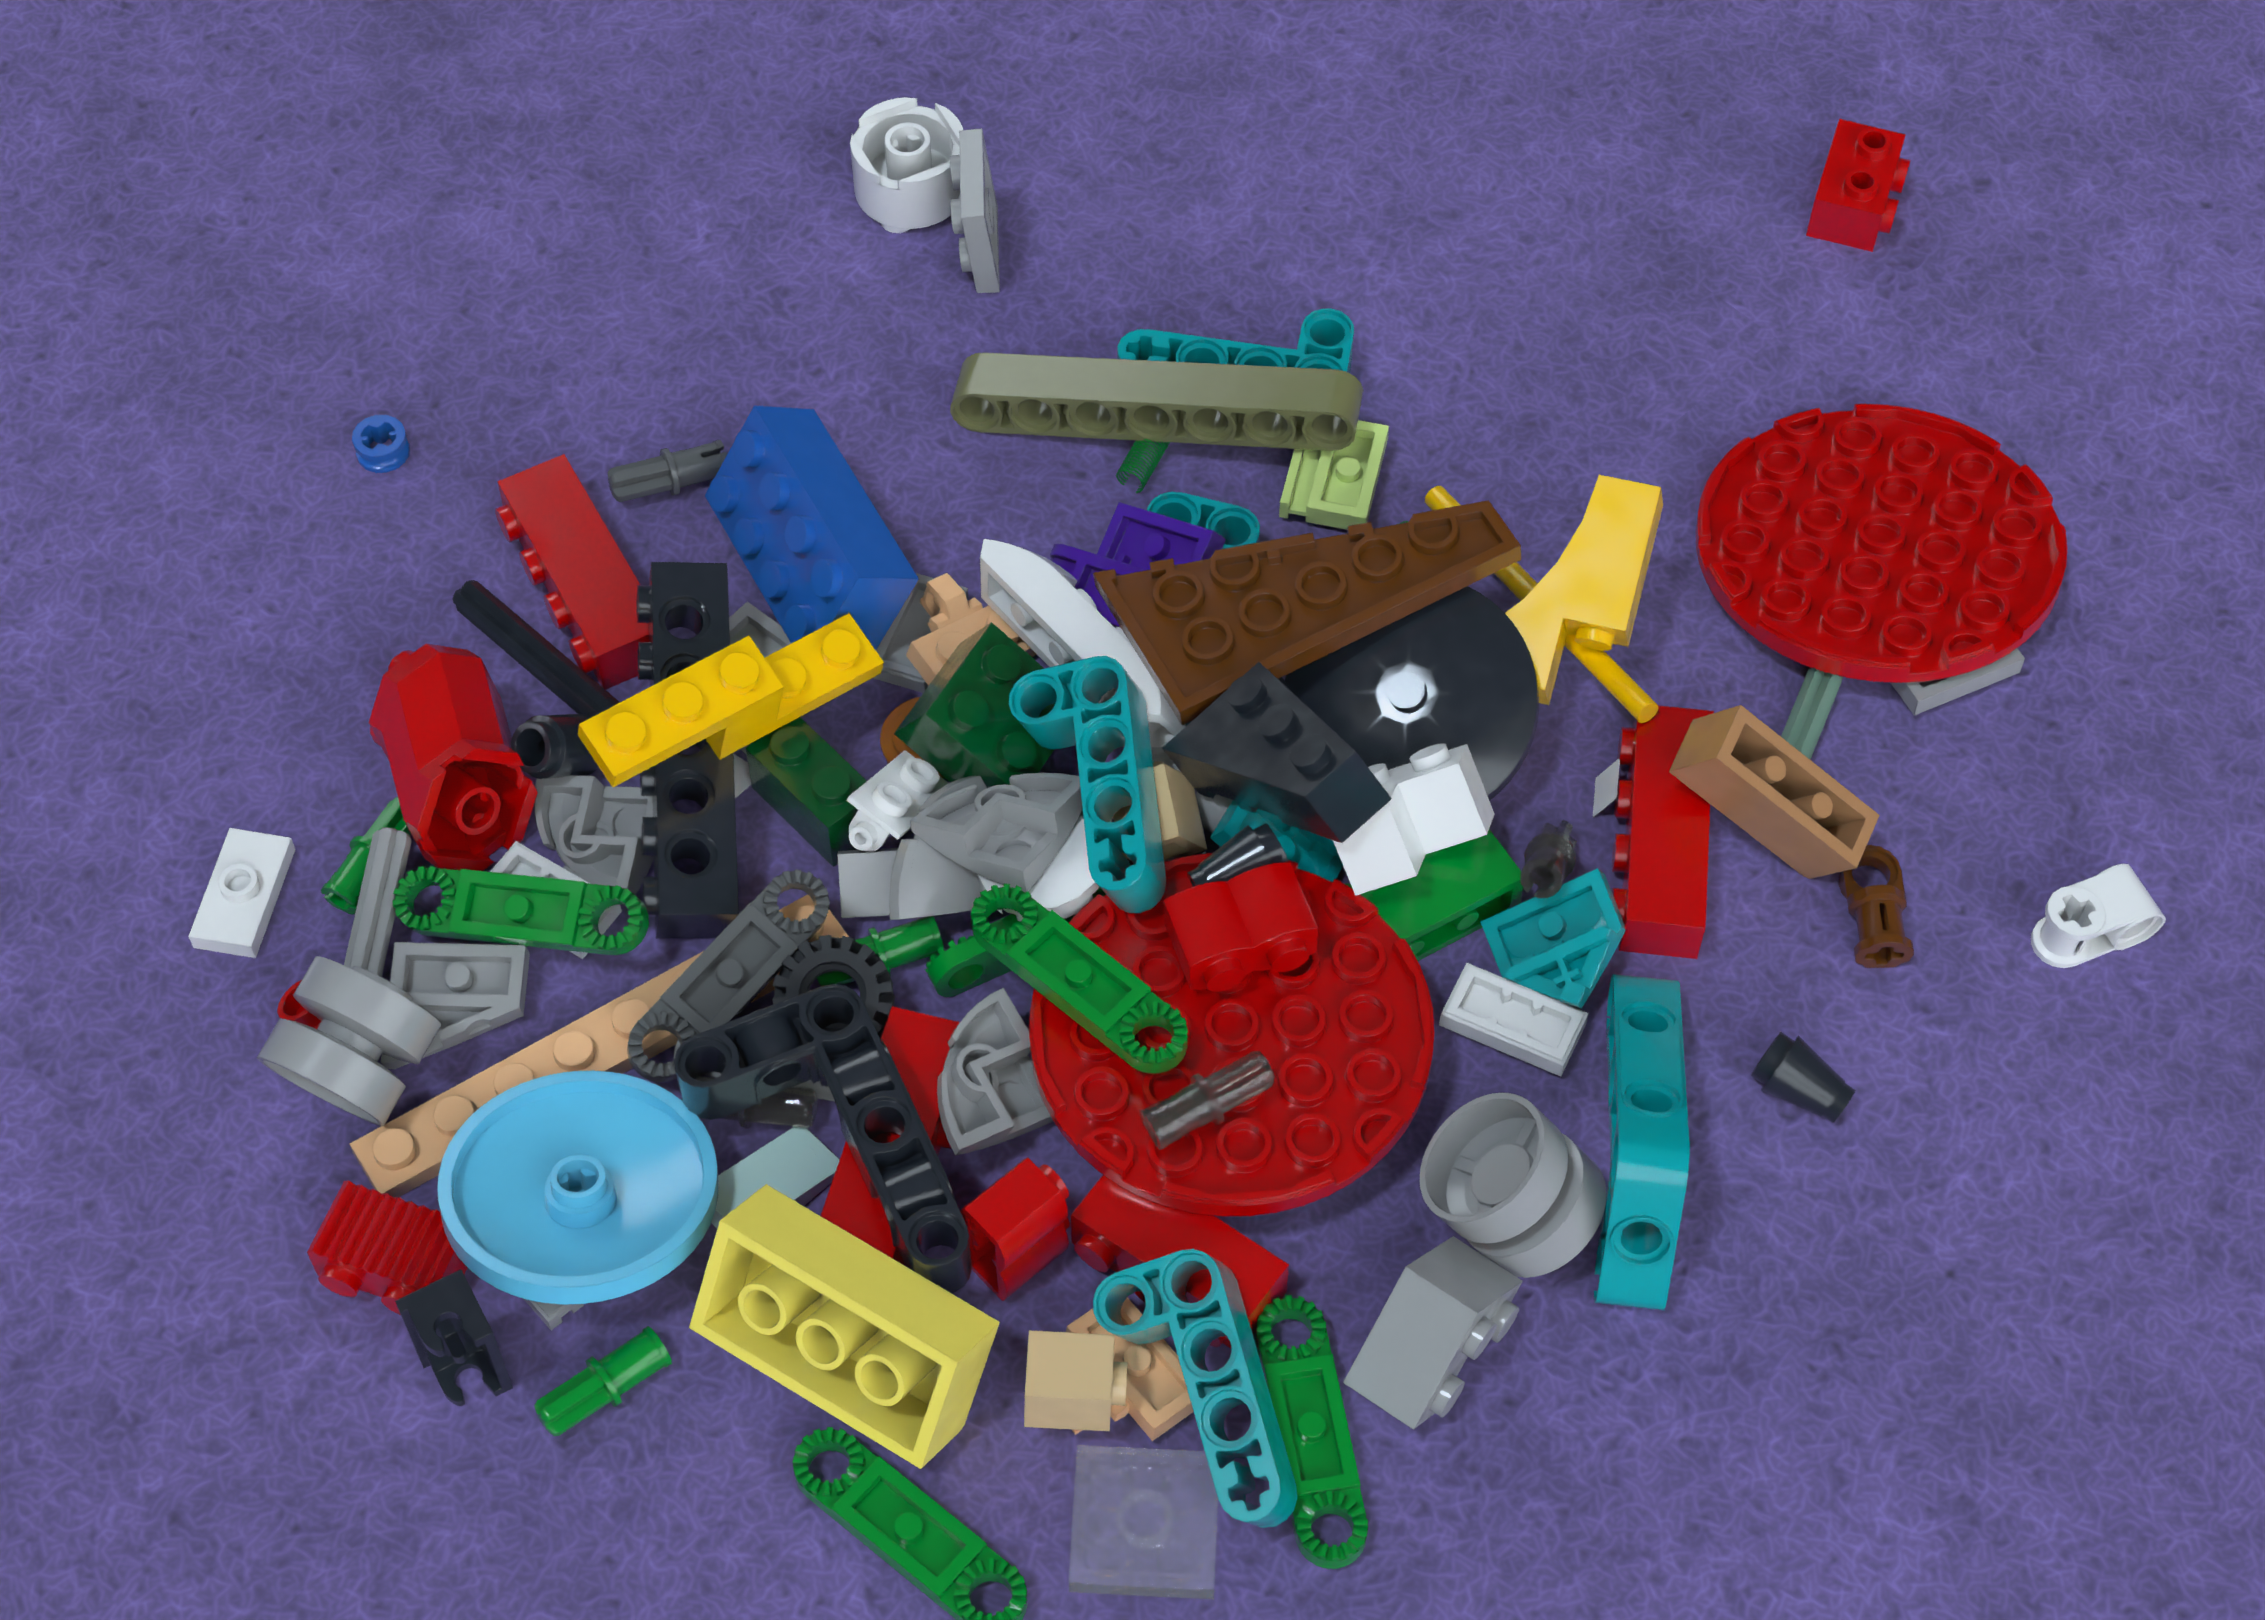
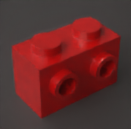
M1839 119L1814 200L1806 236L1873 252L1878 232L1890 234L1899 200L1888 198L1890 191L1902 193L1911 160L1900 158L1906 134Z

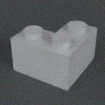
M1456 1237L1449 1238L1405 1267L1343 1383L1413 1430L1434 1414L1443 1418L1453 1407L1464 1388L1465 1382L1458 1378L1457 1375L1467 1357L1473 1360L1477 1359L1490 1340L1498 1343L1513 1324L1519 1312V1307L1513 1304L1512 1300L1523 1281Z

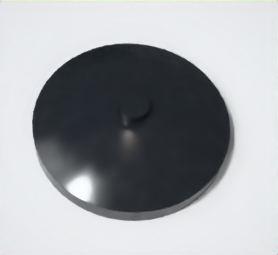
M1468 586L1287 674L1285 677V682L1292 693L1358 753L1367 767L1383 763L1390 770L1411 763L1409 758L1426 747L1444 743L1448 750L1467 744L1489 801L1501 792L1520 769L1533 742L1538 723L1539 687L1530 652L1522 635L1504 611L1490 599Z

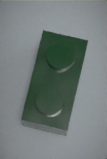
M801 717L746 747L752 788L827 862L834 867L838 864V851L857 850L849 840V825L858 809L846 800L867 780Z

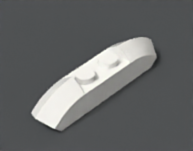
M989 539L983 540L980 555L981 598L1049 667L1095 656H1108L1116 659L1143 692L1147 706L1152 754L1159 755L1164 752L1162 747L1182 731L1186 725L1182 726L1121 627L1115 628L1097 611L1096 605L1088 593L1082 589L1076 590L1074 588L1077 580L1059 565L1041 555L1008 543ZM1117 689L1108 691L1102 696L1099 703H1103L1113 697Z

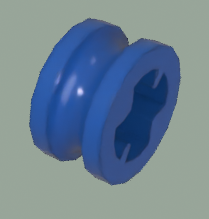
M374 415L362 420L353 430L352 443L356 450L359 464L368 471L387 473L396 470L409 457L410 446L406 438V431L403 424L395 417ZM388 439H391V445L386 446L383 444ZM372 442L380 443L371 449L370 444Z

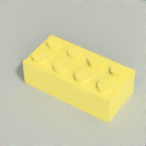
M765 1184L719 1221L689 1328L914 1466L922 1469L964 1427L1000 1322Z

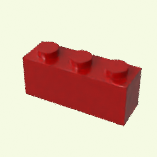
M1102 1175L1071 1214L1072 1244L1075 1245L1074 1249L1086 1264L1100 1272H1107L1109 1268L1119 1272L1187 1249L1205 1252L1222 1262L1232 1270L1238 1282L1253 1336L1256 1333L1257 1319L1262 1314L1264 1307L1267 1304H1271L1275 1298L1279 1297V1299H1282L1287 1292L1289 1264L1214 1215L1191 1213L1147 1200L1119 1186L1104 1175ZM1208 1269L1199 1270L1188 1280L1186 1297L1189 1303L1198 1302L1209 1293L1212 1278ZM1142 1291L1134 1292L1143 1302H1145V1296L1142 1293ZM1223 1336L1213 1340L1210 1346L1220 1347L1223 1343L1231 1348V1343L1227 1336Z

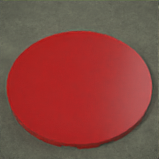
M1854 404L1852 411L1822 413L1820 408H1815L1776 420L1772 429L1753 439L1750 437L1744 438L1722 458L1707 480L1700 498L1696 523V550L1705 581L1727 614L1746 632L1779 654L1800 664L1842 677L1873 682L1907 683L1949 678L1987 666L2010 654L2025 643L2041 627L2050 614L2061 588L2066 569L2068 547L2065 527L2060 523L2052 506V495L2042 480L2028 465L2025 464L2020 467L2014 460L2001 452V444L1972 427L1944 416L1913 408L1884 404Z
M1212 853L1191 855L1165 861V892L1161 900L1152 909L1142 913H1128L1120 910L1107 895L1102 896L1098 894L1072 918L1069 924L1151 987V992L1161 1000L1170 1004L1174 1010L1177 1008L1180 1011L1182 1018L1185 1017L1188 1029L1186 1054L1182 1061L1169 1071L1162 1073L1141 1072L1130 1066L1034 989L1029 1023L1030 1052L1038 1089L1051 1118L1078 1154L1098 1172L1142 1198L1191 1213L1214 1216H1255L1277 1213L1315 1202L1350 1185L1371 1170L1390 1152L1414 1118L1426 1090L1433 1057L1434 1015L1429 988L1413 951L1406 940L1399 938L1395 931L1378 914L1379 909L1361 894L1355 896L1353 889L1338 879H1334L1333 882L1328 881L1316 874L1298 869L1297 862L1288 860L1291 862L1318 927L1317 952L1310 955L1304 964L1291 971L1275 972L1272 969L1253 971L1247 974L1244 980L1237 986L1225 991L1214 992L1209 989L1190 990L1164 924V900L1180 891L1191 888L1192 885L1187 872L1197 868L1198 864ZM1159 1026L1145 1027L1135 1035V1042L1138 1041L1141 1048L1143 1045L1146 1046L1147 1051H1150L1151 1048L1159 1051V1047L1162 1046L1166 1048V1044L1171 1043L1172 1039L1170 1032Z

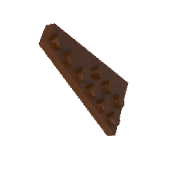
M1487 500L1413 514L1409 522L1373 529L1371 522L1347 526V534L1314 540L1313 533L1215 550L1210 559L1174 565L1173 558L1149 562L1151 570L1116 576L1115 569L1094 572L1093 577L1096 589L1183 726L1193 721L1227 691L1235 680L1245 675L1258 662L1279 679L1520 561L1521 545L1490 501Z

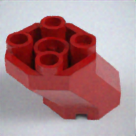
M424 644L415 652L411 650L402 651L391 660L388 672L382 676L369 719L370 734L374 742L382 747L389 760L403 819L424 858L441 869L483 871L495 862L489 858L492 853L502 846L509 850L515 841L520 843L523 840L538 792L532 780L523 774L520 766H524L519 754L511 749L512 737L502 699L482 659L467 649Z

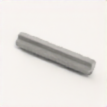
M382 828L373 834L344 965L351 969L353 966H358L382 977L396 914L395 907H393V900H395L393 892L400 885L398 881L404 878L412 842L410 835L393 828Z

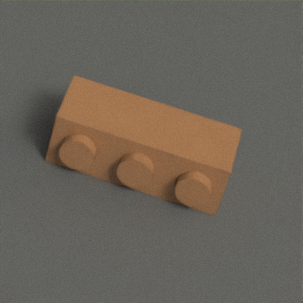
M1742 705L1693 719L1669 770L1677 779L1808 879L1857 868L1880 816Z

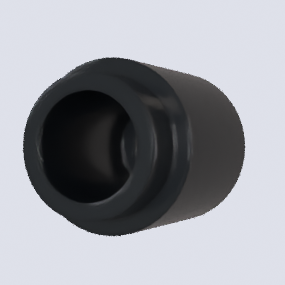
M584 714L537 715L521 724L515 730L511 739V749L519 754L524 766H520L521 770L537 779L563 778L569 775L588 776L592 774L599 766L578 736L579 724L591 717Z

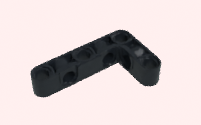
M838 984L821 986L694 1035L681 1044L675 1054L674 1066L683 1103L690 1112L702 1119L713 1120L723 1118L756 1104L760 1105L762 1104L761 1099L809 1080L813 1084L820 1082L821 1087L828 1086L838 1110L844 1138L871 1197H875V1199L879 1197L890 1226L892 1244L894 1247L897 1246L906 1267L952 1294L964 1287L972 1271L967 1225L955 1201L944 1168L886 1045L880 1040L862 999L854 990L845 985ZM834 1023L848 1025L840 1031L831 1032L823 1030ZM704 1073H721L719 1077L711 1081L703 1082L696 1080ZM885 1132L901 1135L893 1142L878 1143L872 1140L877 1135ZM939 1245L949 1246L954 1249L952 1254L941 1259H932L923 1255L930 1248Z

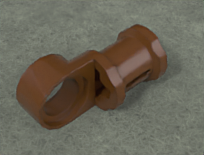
M1867 845L1858 867L1871 866L1880 870L1885 875L1887 885H1872L1863 888L1853 878L1852 871L1855 869L1840 872L1839 887L1842 895L1847 899L1849 914L1856 918L1859 942L1854 947L1855 962L1863 965L1865 968H1893L1910 961L1914 956L1913 942L1905 937L1902 912L1907 907L1902 871L1898 860L1890 851L1880 846Z

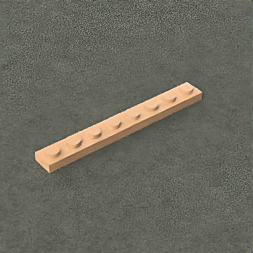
M807 894L781 908L779 912L783 913V917L790 918V921H794V919L801 921L802 919H807L813 913L814 902ZM829 909L824 924L808 941L809 943L819 940V936L831 935L834 938L849 936ZM703 951L350 1143L354 1156L374 1189L381 1194L388 1193L393 1198L400 1197L438 1176L445 1151L459 1128L481 1106L512 1087L556 1073L593 1070L623 1074L632 1069L633 1067L627 1054L631 1030L637 1021L649 1011L663 993ZM775 977L752 1002L775 990L773 986ZM666 1030L653 1031L642 1041L644 1055H647L648 1059L676 1045L678 1038Z

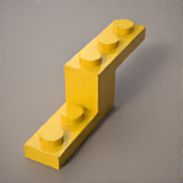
M850 613L765 658L748 635L580 723L578 736L611 786L615 787L706 739L719 760L881 674L884 662Z

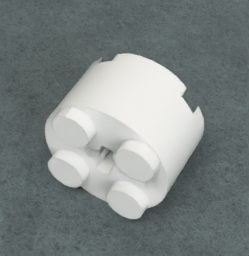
M903 97L881 102L868 109L859 119V128L854 136L852 134L850 141L855 196L862 210L872 219L881 223L885 230L892 233H904L910 229L924 228L937 224L951 216L950 201L951 199L958 198L960 190H953L950 156L960 155L959 131L963 130V127L958 118L949 109L935 103V110L918 106L917 98Z

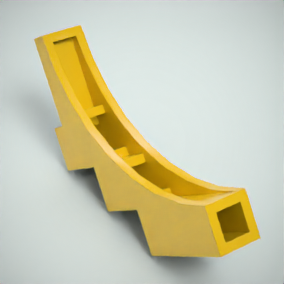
M1599 475L1584 518L1558 562L1523 600L1505 612L1522 635L1530 652L1537 675L1539 703L1550 704L1567 634L1576 635L1574 641L1577 644L1595 650L1609 651L1612 649L1613 644L1629 646L1663 508L1661 487Z

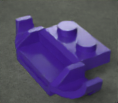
M1119 502L1097 554L1064 544H1054L1050 553V561L1070 573L1077 580L1074 588L1087 592L1094 601L1097 611L1114 627H1120L1095 587L1094 572L1115 569L1116 576L1151 570L1149 562L1173 558L1174 565L1210 559L1215 550L1222 549L1226 539L1214 530Z

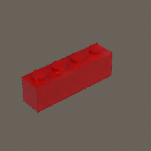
M565 454L497 481L503 506L496 508L495 514L501 530L509 543L519 539L524 550L519 552V556L532 585L544 583L549 594L543 596L544 602L556 628L559 630L568 626L574 638L568 640L578 667L585 673L593 670L599 683L605 690L638 676V642H649V623H637L636 597L637 585H640Z
M1658 705L1656 715L1648 722L1640 723L1634 718L1632 728L1621 727L1617 759H1620V765H1628L1629 770L1628 780H1618L1614 812L1616 818L1626 819L1625 834H1615L1612 852V872L1623 873L1622 889H1612V894L1626 929L1619 943V951L1697 959L1706 929L1710 803L1672 775L1669 770L1693 719L1713 714L1714 711Z
M892 1006L881 1041L886 1045L937 1155H939L941 1147L951 1149V1146L947 1140L939 1113L937 1082L938 1076L944 1070L945 1061L950 1050L947 1042L960 1022ZM885 1132L877 1135L872 1140L878 1143L893 1142L901 1135ZM845 1142L821 1217L906 1266L897 1246L894 1247L892 1244L890 1226L879 1197L876 1199L871 1197L849 1146Z

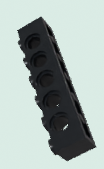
M651 562L649 584L637 585V623H649V642H638V680H650L651 687L730 645L727 563ZM683 627L693 631L696 636L689 639H681L673 636L669 630ZM706 739L695 744L700 749L698 753L692 755L677 753L640 773L641 796H652L653 817H642L641 849L642 856H654V877H643V903L648 911V915L655 916L656 939L717 938L739 915L734 753L719 760ZM688 799L698 803L702 810L694 814H684L677 811L672 804L678 800ZM690 858L701 863L704 870L696 874H685L676 869L673 863L679 859Z

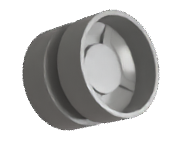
M316 956L293 997L303 1008L321 1020L319 1027L315 1029L296 1021L280 1018L258 1054L257 1059L278 1075L320 1099L370 1123L384 1126L406 1086L395 1074L377 1061L381 1054L403 1062L419 1064L438 1032L441 1023L426 1010L412 1002L413 997L390 981L361 967L353 966L351 969L333 960Z
M1512 1093L1484 1095L1468 1102L1445 1120L1432 1137L1423 1156L1420 1168V1189L1429 1209L1456 1233L1467 1239L1483 1256L1516 1277L1541 1276L1557 1270L1571 1261L1583 1250L1595 1234L1606 1205V1184L1599 1166L1570 1138L1561 1133L1558 1127L1530 1101Z

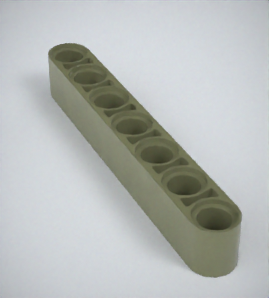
M975 353L967 357L962 363L950 406V413L960 426L970 431L984 433L1146 441L1143 439H1149L1155 442L1333 451L1346 448L1354 441L1364 390L1361 382L1354 375L1336 369Z

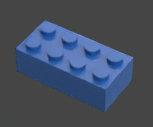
M754 405L716 476L711 481L705 497L790 643L850 613L876 650L919 578L814 409Z

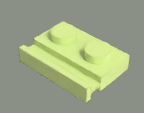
M1358 420L1355 439L1346 448L1333 451L1294 449L1280 500L1279 517L1288 518L1289 513L1306 516V522L1346 530H1348L1347 526L1367 523L1388 441L1389 426Z

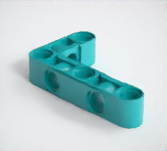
M1612 974L1607 1002V1016L1611 1017L1607 1018L1606 1022L1610 1172L1595 1263V1274L1599 1275L1598 1290H1594V1302L1665 1310L1687 1187L1690 1156L1680 982L1677 980Z

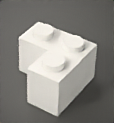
M1444 743L1426 747L1409 758L1411 763L1390 770L1383 763L1368 767L1392 799L1343 843L1333 840L1355 896L1417 876L1426 854L1487 835L1495 814L1467 744L1448 750Z

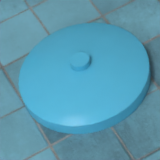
M592 1070L556 1073L521 1083L504 1091L481 1106L464 1122L452 1138L442 1158L438 1174V1202L444 1231L451 1247L467 1268L483 1281L510 1295L536 1302L562 1305L602 1302L633 1293L656 1282L679 1266L695 1250L706 1234L716 1210L718 1200L717 1160L711 1137L702 1121L696 1114L688 1110L682 1100L664 1088L644 1079L615 1072Z

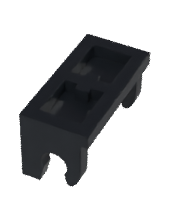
M462 1269L395 1301L423 1368L431 1366L443 1393L450 1402L457 1406L465 1404L462 1389L456 1385V1379L463 1370L469 1368L477 1369L482 1373L483 1383L495 1397L513 1389L493 1331Z

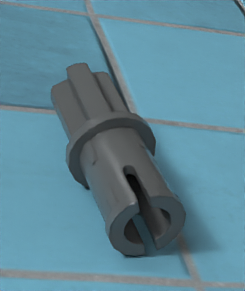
M715 440L712 443L670 452L668 448L660 449V456L613 467L608 471V483L611 494L618 502L668 490L674 496L680 493V488L713 480L727 456L726 452L721 453L724 450V445L721 440Z

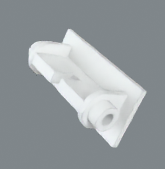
M904 750L854 791L846 800L858 809L849 825L850 843L858 850L873 852L885 843L890 834L898 840L911 829L910 820L919 813V808L937 790L947 785L948 782L939 776L937 770L931 764L922 759L915 758Z

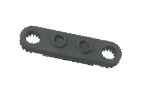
M795 869V871H784L781 875L773 878L767 887L742 910L663 993L649 1011L637 1021L629 1035L627 1054L630 1064L640 1076L654 1082H668L677 1078L674 1061L667 1062V1064H655L653 1060H648L647 1055H644L642 1041L649 1033L656 1030L669 1031L678 1038L681 1045L694 1035L735 1020L776 974L781 971L783 967L781 963L787 955L792 956L799 949L797 946L807 940L809 941L825 922L830 903L827 888L824 887L820 878L817 879L809 871L806 873ZM789 889H799L806 892L814 902L813 913L807 919L805 918L801 921L795 919L790 921V918L783 917L784 915L782 912H779L777 899L780 894Z

